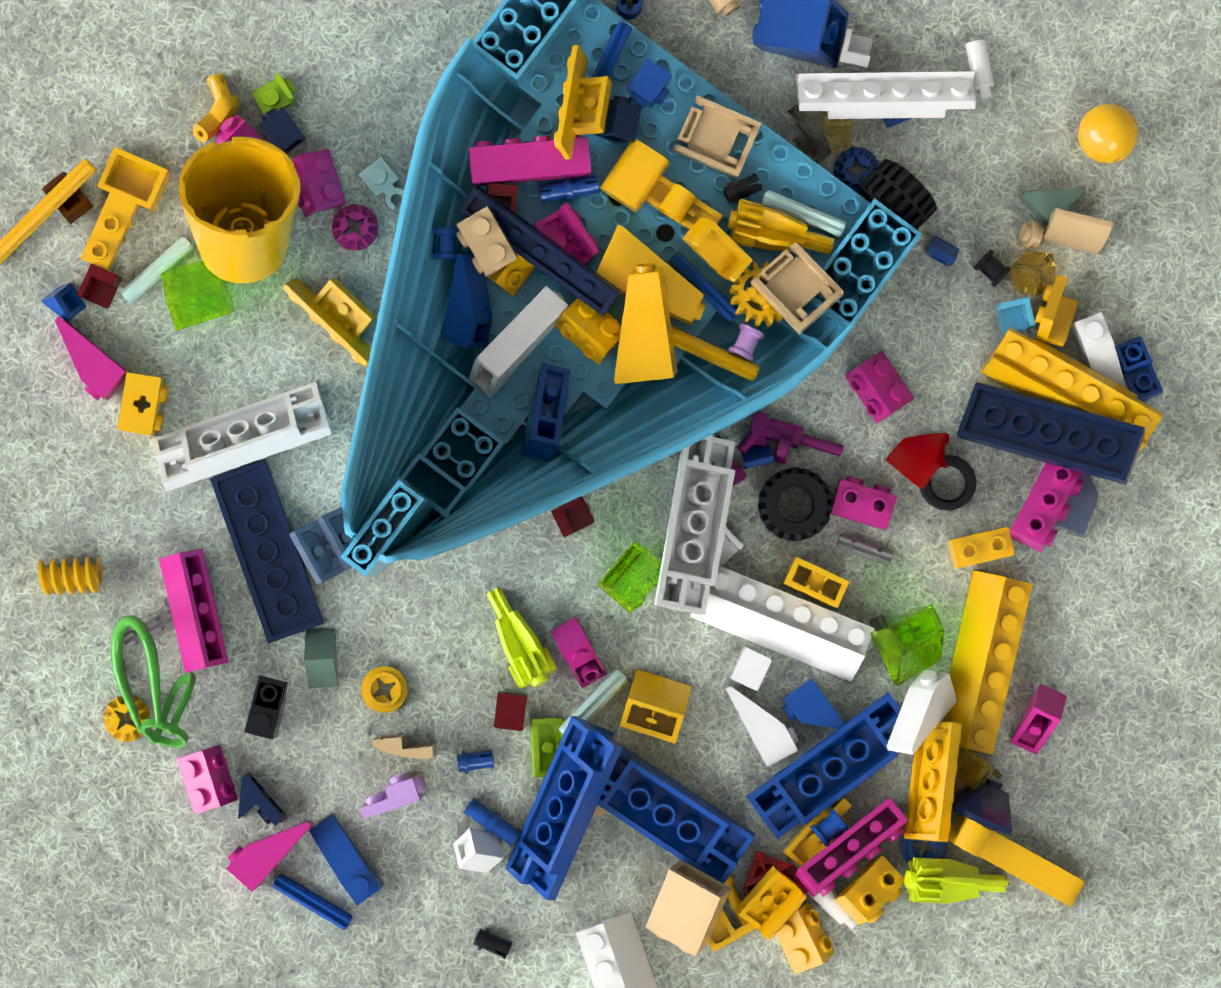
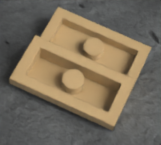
M1056 208L1051 213L1049 224L1044 229L1041 241L1098 254L1108 239L1114 222Z
M406 734L380 736L372 740L373 747L400 757L427 759L434 758L437 755L436 743L407 745Z

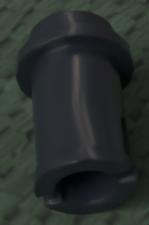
M756 173L734 183L727 182V186L723 187V193L729 204L733 202L738 204L740 199L763 190L761 183L749 186L759 181Z
M480 928L473 945L478 946L477 950L479 951L484 949L506 959L512 946V941L490 933L488 928L485 930Z

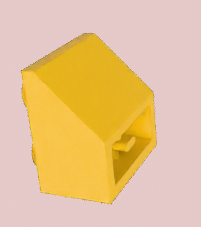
M636 669L619 726L676 744L692 686Z

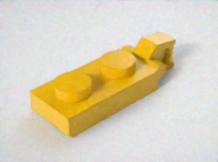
M844 796L832 806H829L806 823L784 848L783 852L802 867L826 848L810 826L813 824L818 825L830 815L831 809H834L846 823L847 819L843 815L851 808L852 804Z

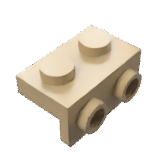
M489 206L456 224L460 230L456 234L464 248L469 246L475 257L471 260L479 274L484 272L486 277L492 276L498 270L519 259Z

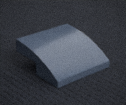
M342 507L289 534L317 586L352 568L351 565L340 558L353 541L352 538L345 534Z

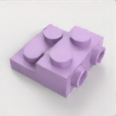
M409 771L392 776L390 783L384 787L387 796L382 791L365 799L366 803L360 807L362 817L366 819L420 801L424 796L423 792L427 790L423 774L419 773L410 776Z

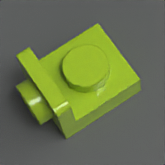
M277 73L274 75L276 79L251 93L263 114H266L273 108L279 110L282 107L285 109L297 102L293 94L298 91L289 77L283 79L281 74Z

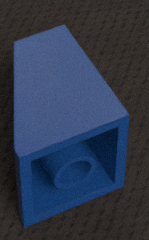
M760 0V16L758 24L754 26L752 33L755 46L761 51L836 69L849 13L836 0Z

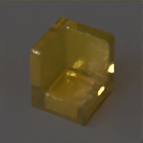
M827 114L823 116L822 154H841L843 151L851 148L853 119H828Z
M1027 250L1011 266L1014 292L1040 296L1046 290L1047 284L1051 285L1056 278L1053 254Z
M969 748L965 749L957 760L958 771L956 776L974 790L981 785L989 774H992L998 780L1002 776L992 765Z

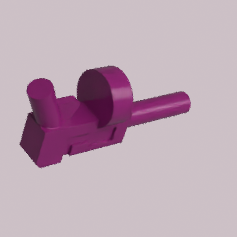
M757 412L754 414L749 434L736 447L742 454H746L753 445L765 448L767 440L775 442L777 446L773 457L774 462L785 464L790 447L797 449L799 445L841 456L844 445L802 434L804 427L771 419L769 414Z

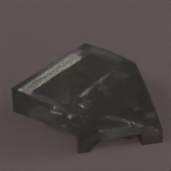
M795 105L787 112L802 133L793 141L805 155L821 165L832 153L823 131L803 111H799V107Z

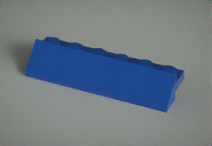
M889 692L746 796L777 839L800 822L803 825L808 823L898 756L896 751H890L887 748L901 710Z
M571 716L505 868L521 884H530L546 900H556L623 748L622 745L612 738L614 732L577 716Z
M624 746L598 802L600 807L680 860L723 884L735 869L739 859L756 835Z

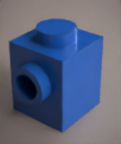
M647 58L627 87V93L630 94L629 99L641 108H644L646 105L652 109L655 103L661 105L670 92L667 86L672 80V74Z

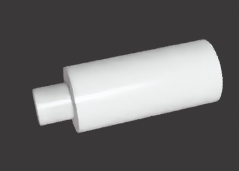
M986 40L966 43L965 47L970 71H975L973 79L974 88L979 90L981 100L992 98L990 88L995 85Z
M834 889L824 897L819 893L813 898L839 925L845 923L850 929L857 925L855 920L835 900L839 894Z

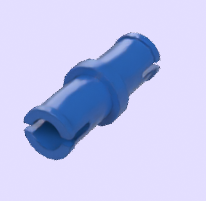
M596 175L570 180L569 177L564 178V182L538 186L541 205L565 199L570 202L574 201L575 197L600 194Z
M475 798L471 800L463 812L482 825L485 832H492L510 847L521 833L520 830H517L503 820L499 812H492Z

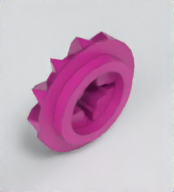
M351 204L341 208L336 216L333 217L332 232L335 240L342 247L358 251L367 248L374 242L378 234V221L374 213L367 207ZM348 217L355 222L363 221L362 225H360L362 237L354 231L345 234L350 228Z

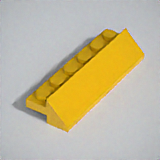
M1012 327L1008 328L981 373L1016 393L1145 427V435L1138 452L1147 445V440L1163 418L1162 412L1140 401L1137 394L1038 339L1033 340Z
M973 570L949 671L957 702L941 720V722L962 724L961 743L959 745L961 748L991 755L994 753L1032 591V583Z

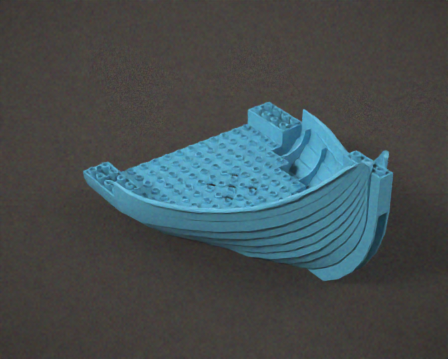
M503 0L474 40L466 39L443 72L424 112L418 130L340 493V503L344 512L345 534L353 539L340 558L365 577H374L382 573L394 561L404 559L422 560L455 549L509 528L634 473L731 426L775 402L795 389L828 360L853 329L855 323L922 233L875 198L871 203L764 123L761 124L738 179L674 152L675 144L685 148L688 146L680 142L678 137L691 107L704 110V107L694 103L696 96L703 97L758 122L761 121L598 0ZM618 22H624L632 27V32L609 76L612 82L609 100L614 99V96L630 97V94L627 93V87L647 58L672 74V80L667 86L670 92L661 105L655 103L652 109L646 105L642 108L635 138L669 160L670 166L663 177L674 184L676 183L686 188L697 199L722 214L723 218L718 226L728 236L731 233L730 228H727L728 218L731 210L735 211L736 207L738 208V204L734 202L728 203L723 193V187L727 186L729 181L734 183L753 173L757 174L759 181L749 186L761 183L763 190L742 199L762 204L767 190H770L845 221L846 228L841 237H836L808 225L807 231L834 238L833 249L829 255L803 248L844 291V295L800 335L784 318L781 322H777L773 318V323L770 327H767L765 321H761L759 327H755V320L750 319L745 323L744 318L746 315L741 313L729 322L704 298L702 303L706 304V308L700 321L694 319L692 325H688L670 317L671 326L725 351L734 346L740 333V324L748 325L764 333L763 339H759L752 354L754 357L752 363L760 367L754 381L745 379L674 346L678 370L674 378L615 384L614 375L619 343L598 365L592 359L587 358L574 343L564 338L560 331L554 327L494 396L489 398L469 380L476 358L486 347L468 349L442 339L443 322L446 317L449 302L448 296L452 285L454 263L456 260L432 259V255L435 253V234H433V228L459 229L456 224L468 218L459 210L474 188L471 186L468 149L474 147L475 142L492 141L493 146L504 145L503 140L520 138L522 143L533 142V138L538 136H551V140H554V134L558 131L559 127L558 111L559 107L563 104V83L567 81V60L571 56L572 46L580 45L588 59L586 78H591ZM739 132L729 156L739 161L749 136ZM594 134L580 135L581 138L588 137L591 165L590 176H597L600 194L575 197L574 201L570 202L565 199L541 205L538 186L564 182V179L506 184L518 185L516 214L531 225L555 213L563 204L568 203L579 214L581 223L587 233L592 235L596 241L599 252L591 262L586 264L596 272L617 225H621L668 265L670 258L675 253L681 252L729 300L735 296L729 293L731 286L735 284L721 278L682 240V237L689 231L688 229L646 202L637 214L624 205L616 207L611 204L609 195L600 190V186L629 143L615 144ZM585 177L570 178V180L579 179V178H585ZM479 186L487 192V186ZM661 225H669L674 230V237L668 242L659 240L656 235V231ZM456 235V254L472 252L469 246L464 248ZM737 244L753 260L747 267L750 271L754 262L758 264L759 268H763L765 262L770 264L784 252L764 250L756 247L750 248ZM789 252L794 259L797 257L793 252ZM536 267L514 296H511L500 286L485 277L492 313L488 345L545 286L551 291L560 293L568 307L577 297ZM751 280L744 285L743 291L750 288ZM819 293L802 309L809 316L826 299ZM619 294L608 310V313L622 324L621 320L626 297ZM542 362L570 369L560 443L550 462L521 455L525 428Z

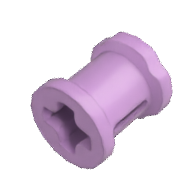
M740 324L739 336L734 346L730 347L728 351L752 362L754 359L752 354L759 339H763L765 334L753 327Z

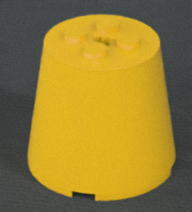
M232 137V141L219 144L211 142L197 150L188 159L181 171L179 196L203 263L214 275L233 283H253L271 276L281 267L286 258L299 202L300 179L294 168V163L287 154L275 145L251 137Z

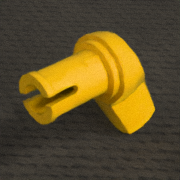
M216 73L207 78L215 102L210 112L196 123L193 128V135L202 143L213 138L220 131L222 123L226 119L234 117L239 110V99L231 94L224 73Z

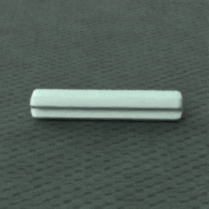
M767 190L763 197L762 204L764 207L779 210L831 235L841 237L845 231V221L778 193Z
M179 238L121 291L122 296L129 303H134L194 248L187 238Z
M619 670L614 671L571 716H577L589 722L627 683V677ZM571 716L559 727L562 735L565 733Z

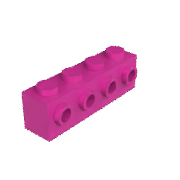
M580 135L575 137L572 159L565 160L559 149H556L551 136L534 137L533 142L522 143L520 138L503 140L504 145L493 146L492 141L475 142L474 147L468 149L472 187L477 185L488 186V183L511 184L569 177H589L591 174L588 137L581 138Z
M1046 463L1010 530L1011 539L1040 553L1043 552L1046 545L1051 547L1058 534V531L1055 530L1058 521L1064 522L1071 509V506L1068 505L1072 495L1077 497L1083 487L1084 481L1081 478L1084 473Z
M203 548L160 558L159 561L185 673L229 663Z
M889 797L800 867L795 873L796 877L813 898L819 893L824 897L837 886L834 881L841 875L847 879L859 869L857 863L866 857L869 861L881 852L882 849L879 845L888 839L892 843L904 833L902 827L908 822V819Z

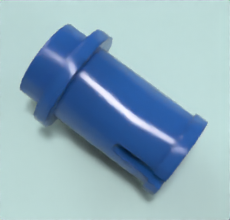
M492 750L474 753L462 751V754L457 755L459 772L465 771V774H468L470 770L494 768Z

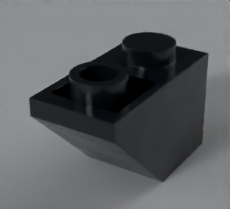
M259 675L245 733L272 740L277 738L285 708L288 682Z

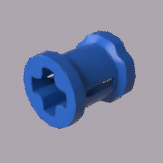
M617 0L616 8L618 14L627 20L637 18L642 12L643 0H632L634 4L632 10H627V6L624 5L626 0Z
M433 228V234H435V253H433L432 259L456 260V233L459 229Z
M831 809L830 815L818 825L813 824L810 826L826 847L842 831L849 830V827L834 809Z

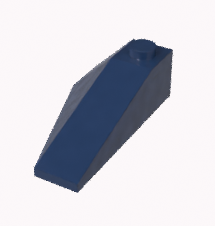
M986 778L985 783L976 781L954 791L953 812L966 816V818L986 827L1011 835L1012 822L1009 793L1001 790L1003 784Z

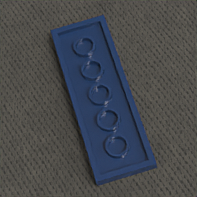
M978 382L975 383L957 431V436L960 439L1127 485L1145 435V427Z
M264 459L211 478L212 487L268 644L325 624L301 556L289 536L292 531L267 460Z

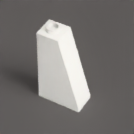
M545 286L480 353L474 362L469 380L489 398H492L555 327L562 313L568 307L564 297L557 291H551Z

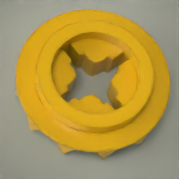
M388 666L372 669L367 673L361 685V694L366 705L380 713H388L398 709L405 702L408 693L405 677L396 668ZM378 678L384 684L396 683L390 689L391 701L384 694L374 697V694L380 689Z
M122 696L112 700L107 705L103 715L105 729L111 734L112 738L129 742L142 737L143 734L137 731L134 724L128 723L119 728L122 718L116 711L125 714L129 710ZM133 696L141 723L145 719H151L149 708L145 702Z

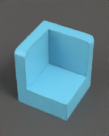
M1030 297L1000 303L996 306L1002 335L1007 332L1009 327L1022 331L1035 326Z

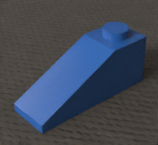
M542 362L525 428L521 455L550 462L558 449L570 369Z
M333 814L309 831L338 880L357 906L383 887L384 884Z

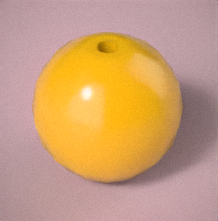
M1101 104L1092 108L1085 114L1079 124L1078 140L1080 147L1090 159L1098 163L1114 164L1125 159L1132 153L1138 142L1139 129L1136 119L1126 108L1117 104Z

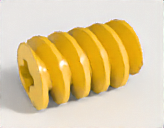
M86 556L84 565H81L78 557H74L72 566H69L67 558H62L61 566H57L55 559L51 558L49 567H46L44 560L40 559L38 562L40 586L47 596L52 595L54 590L58 595H63L65 590L69 594H75L77 589L80 593L86 594L89 588L92 593H98L103 580L102 560L100 556H97L96 563L92 564L90 557Z

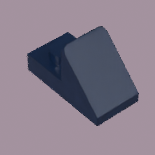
M250 772L241 778L238 819L255 805L260 808L257 812L267 824L272 822L276 826L287 817Z

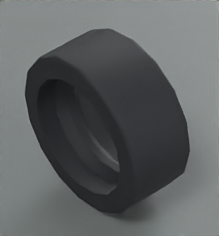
M945 455L944 460L948 463V466L955 467L963 474L965 486L961 495L952 500H943L937 497L932 491L931 479L924 489L920 488L929 505L938 510L950 511L963 507L971 500L976 491L977 480L973 468L967 461L958 456Z

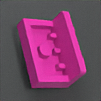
M329 149L300 154L292 159L300 179L298 207L303 211L304 217H310L316 212L338 208L346 204Z
M568 203L563 204L555 213L533 224L535 228L585 264L591 262L599 252L595 239L587 233L581 223L579 214Z
M880 351L845 375L850 387L857 393L865 405L868 414L873 417L876 423H879L914 399L883 351Z
M220 745L177 758L194 814L221 807L238 799L226 764V758Z

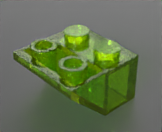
M203 261L161 274L166 304L176 331L236 311L226 281L214 275L205 266Z
M635 540L597 585L631 614L644 603L645 597L655 586H658L662 562Z
M932 604L912 609L870 633L895 686L902 684L924 669L941 661L945 630Z

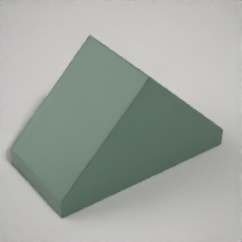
M1082 188L1023 192L1020 195V202L1048 226L1051 213L1056 208L1068 211L1082 195Z
M335 629L306 630L304 663L309 688L339 687Z

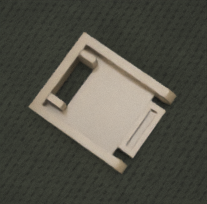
M696 96L694 103L704 107V110L691 107L678 137L680 142L688 146L685 148L675 144L673 151L738 179L762 123L703 97ZM740 132L749 136V139L738 161L729 156Z
M794 242L790 249L797 256L795 259L785 250L760 272L759 275L766 285L757 277L751 281V284L800 335L843 297L844 291L798 243ZM820 293L826 301L807 316V313L802 308Z

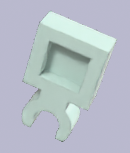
M380 157L358 175L376 198L384 193L386 195V204L394 211L396 207L392 203V197L400 195L403 198L404 191L393 186L399 181V178Z

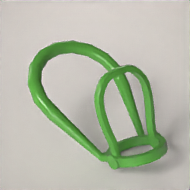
M135 615L123 616L115 625L112 635L111 661L117 686L137 731L147 737L152 744L158 743L171 748H183L186 746L189 737L184 730L179 728L178 723L192 694L196 680L195 674L187 672L177 679L161 711L160 666L153 636L146 624ZM129 627L137 632L146 654L155 719H145L142 723L123 661V639ZM188 681L171 723L166 722L177 692ZM163 730H166L169 735H175L179 739L161 736Z

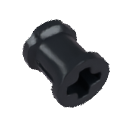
M990 249L973 269L976 271L980 270L991 281V285L995 287L1011 271V268L1009 266L1005 267L993 256L994 252Z

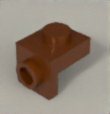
M62 172L42 188L43 192L47 195L67 173ZM79 188L58 210L72 224L94 206Z

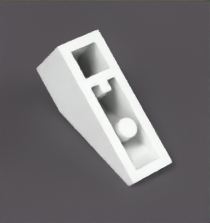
M1102 312L1071 324L1070 330L1084 365L1126 388L1114 342Z
M924 669L910 685L888 741V750L913 755L955 705L957 698L949 673Z
M732 686L725 688L766 767L798 751L795 744L799 743V739L792 727L786 729L782 722Z

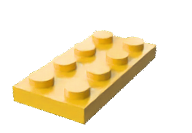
M940 722L913 755L906 814L908 822L905 824L904 839L948 842L951 830L950 821L952 804L954 802L955 778L958 771V752L961 743L962 724Z

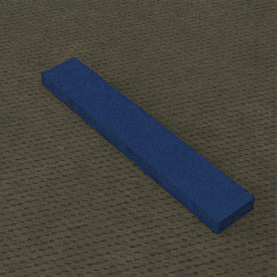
M478 185L473 188L459 210L462 214L470 217L486 206H489L518 255L602 316L608 312L622 290Z

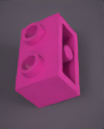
M850 476L846 477V481L840 479L832 501L833 509L830 514L887 530L897 496L890 494L892 489L876 484L874 489L862 486L863 480Z

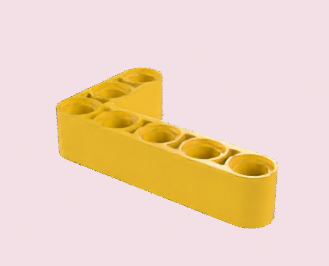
M959 814L950 830L948 840L976 857L979 856L1070 907L1073 906L1086 882L1005 836L966 818V816Z

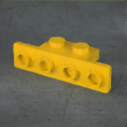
M580 45L572 46L571 56L567 60L568 75L567 81L563 83V104L559 107L558 111L559 127L558 131L554 134L555 147L559 149L565 160L572 159L576 135L604 133L612 86L608 76L586 78L588 59Z
M335 277L327 282L317 296L298 278L287 282L283 286V290L288 293L290 300L306 310L311 320L326 329L333 341L346 348L357 363L368 367L371 347L360 336L374 321L376 316Z

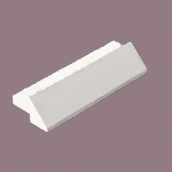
M975 71L796 74L799 111H827L828 119L945 118L946 109H975L976 95L973 80Z
M317 382L152 438L154 455L159 464L161 481L165 491L181 488L187 484L210 478L213 475L331 435L330 420Z
M711 435L681 450L655 605L669 610L706 615L710 586L716 585L735 470L731 469L735 442L716 438L714 435Z
M721 566L718 568L716 585L710 586L706 615L693 613L690 615L694 619L850 682L854 679L865 657V652L875 630L873 627Z
M631 911L576 931L595 988H658Z

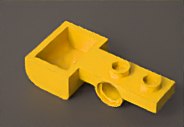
M635 139V142L629 143L600 186L601 191L636 214L646 202L688 230L700 217L713 220L717 225L723 218L722 214L697 199L689 190L663 177L670 166L669 160Z
M114 147L97 184L98 188L108 192L109 195L80 259L110 271L121 244H124L126 241L124 237L128 228L133 226V217L138 206L155 212L170 178V171Z

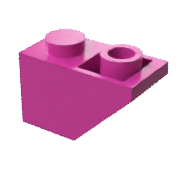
M576 617L551 630L563 657L582 688L607 675Z

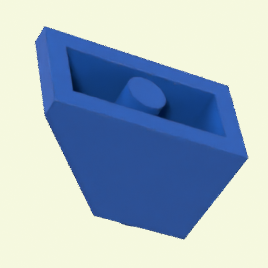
M812 678L807 679L782 698L786 703L782 706V709L791 721L797 718L803 724L836 729L845 724Z

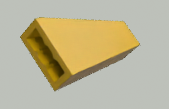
M617 225L597 273L622 290L620 294L626 297L629 274L636 269L637 265L654 263V267L663 266L670 317L688 325H692L694 319L700 321L706 308V304L702 303L704 294L627 229Z
M654 263L639 264L629 274L614 375L615 384L674 378L678 371L663 266L654 267Z

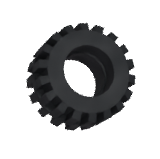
M884 159L860 184L861 192L868 202L871 203L875 198L916 230L937 210L934 198L924 185L908 170L894 161Z
M793 467L777 472L765 482L759 494L758 510L760 512V519L769 532L771 531L776 537L788 541H800L809 539L823 530V527L830 519V512L833 509L831 499L833 498L827 488L829 486L826 482H823L820 478L821 476L817 473L814 474L809 469ZM791 487L804 489L812 499L810 514L799 522L785 519L778 509V499L781 493Z

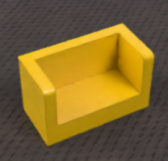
M700 217L682 237V240L725 280L734 282L753 261L713 220Z

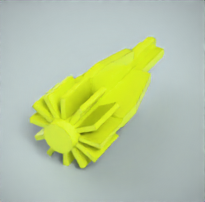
M501 587L487 593L499 618L495 621L503 650L510 664H512L508 668L518 688H526L531 684L535 688L546 683L549 680L547 676L558 670L547 647H542L539 639L517 610H512Z
M913 858V861H908L910 869H905L904 883L907 888L905 892L909 894V901L917 903L950 904L978 898L979 892L1004 893L1006 892V886H1008V880L1005 879V875L979 874L978 867L951 859Z

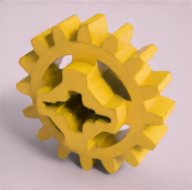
M754 262L751 266V271L746 268L733 282L735 285H732L729 293L735 295L730 300V304L739 306L735 314L744 313L746 315L744 318L745 323L750 319H754L755 327H759L761 321H765L767 327H770L773 323V318L777 322H781L783 319L761 294H757L758 291L752 284H750V288L743 291L744 285L755 277L759 278L766 285L759 274L769 265V262H765L763 268H759L758 264Z

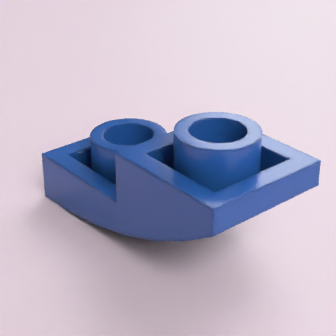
M1141 336L1116 345L1115 349L1120 367L1129 390L1137 394L1138 399L1142 402L1162 394L1163 389L1151 365L1153 361Z

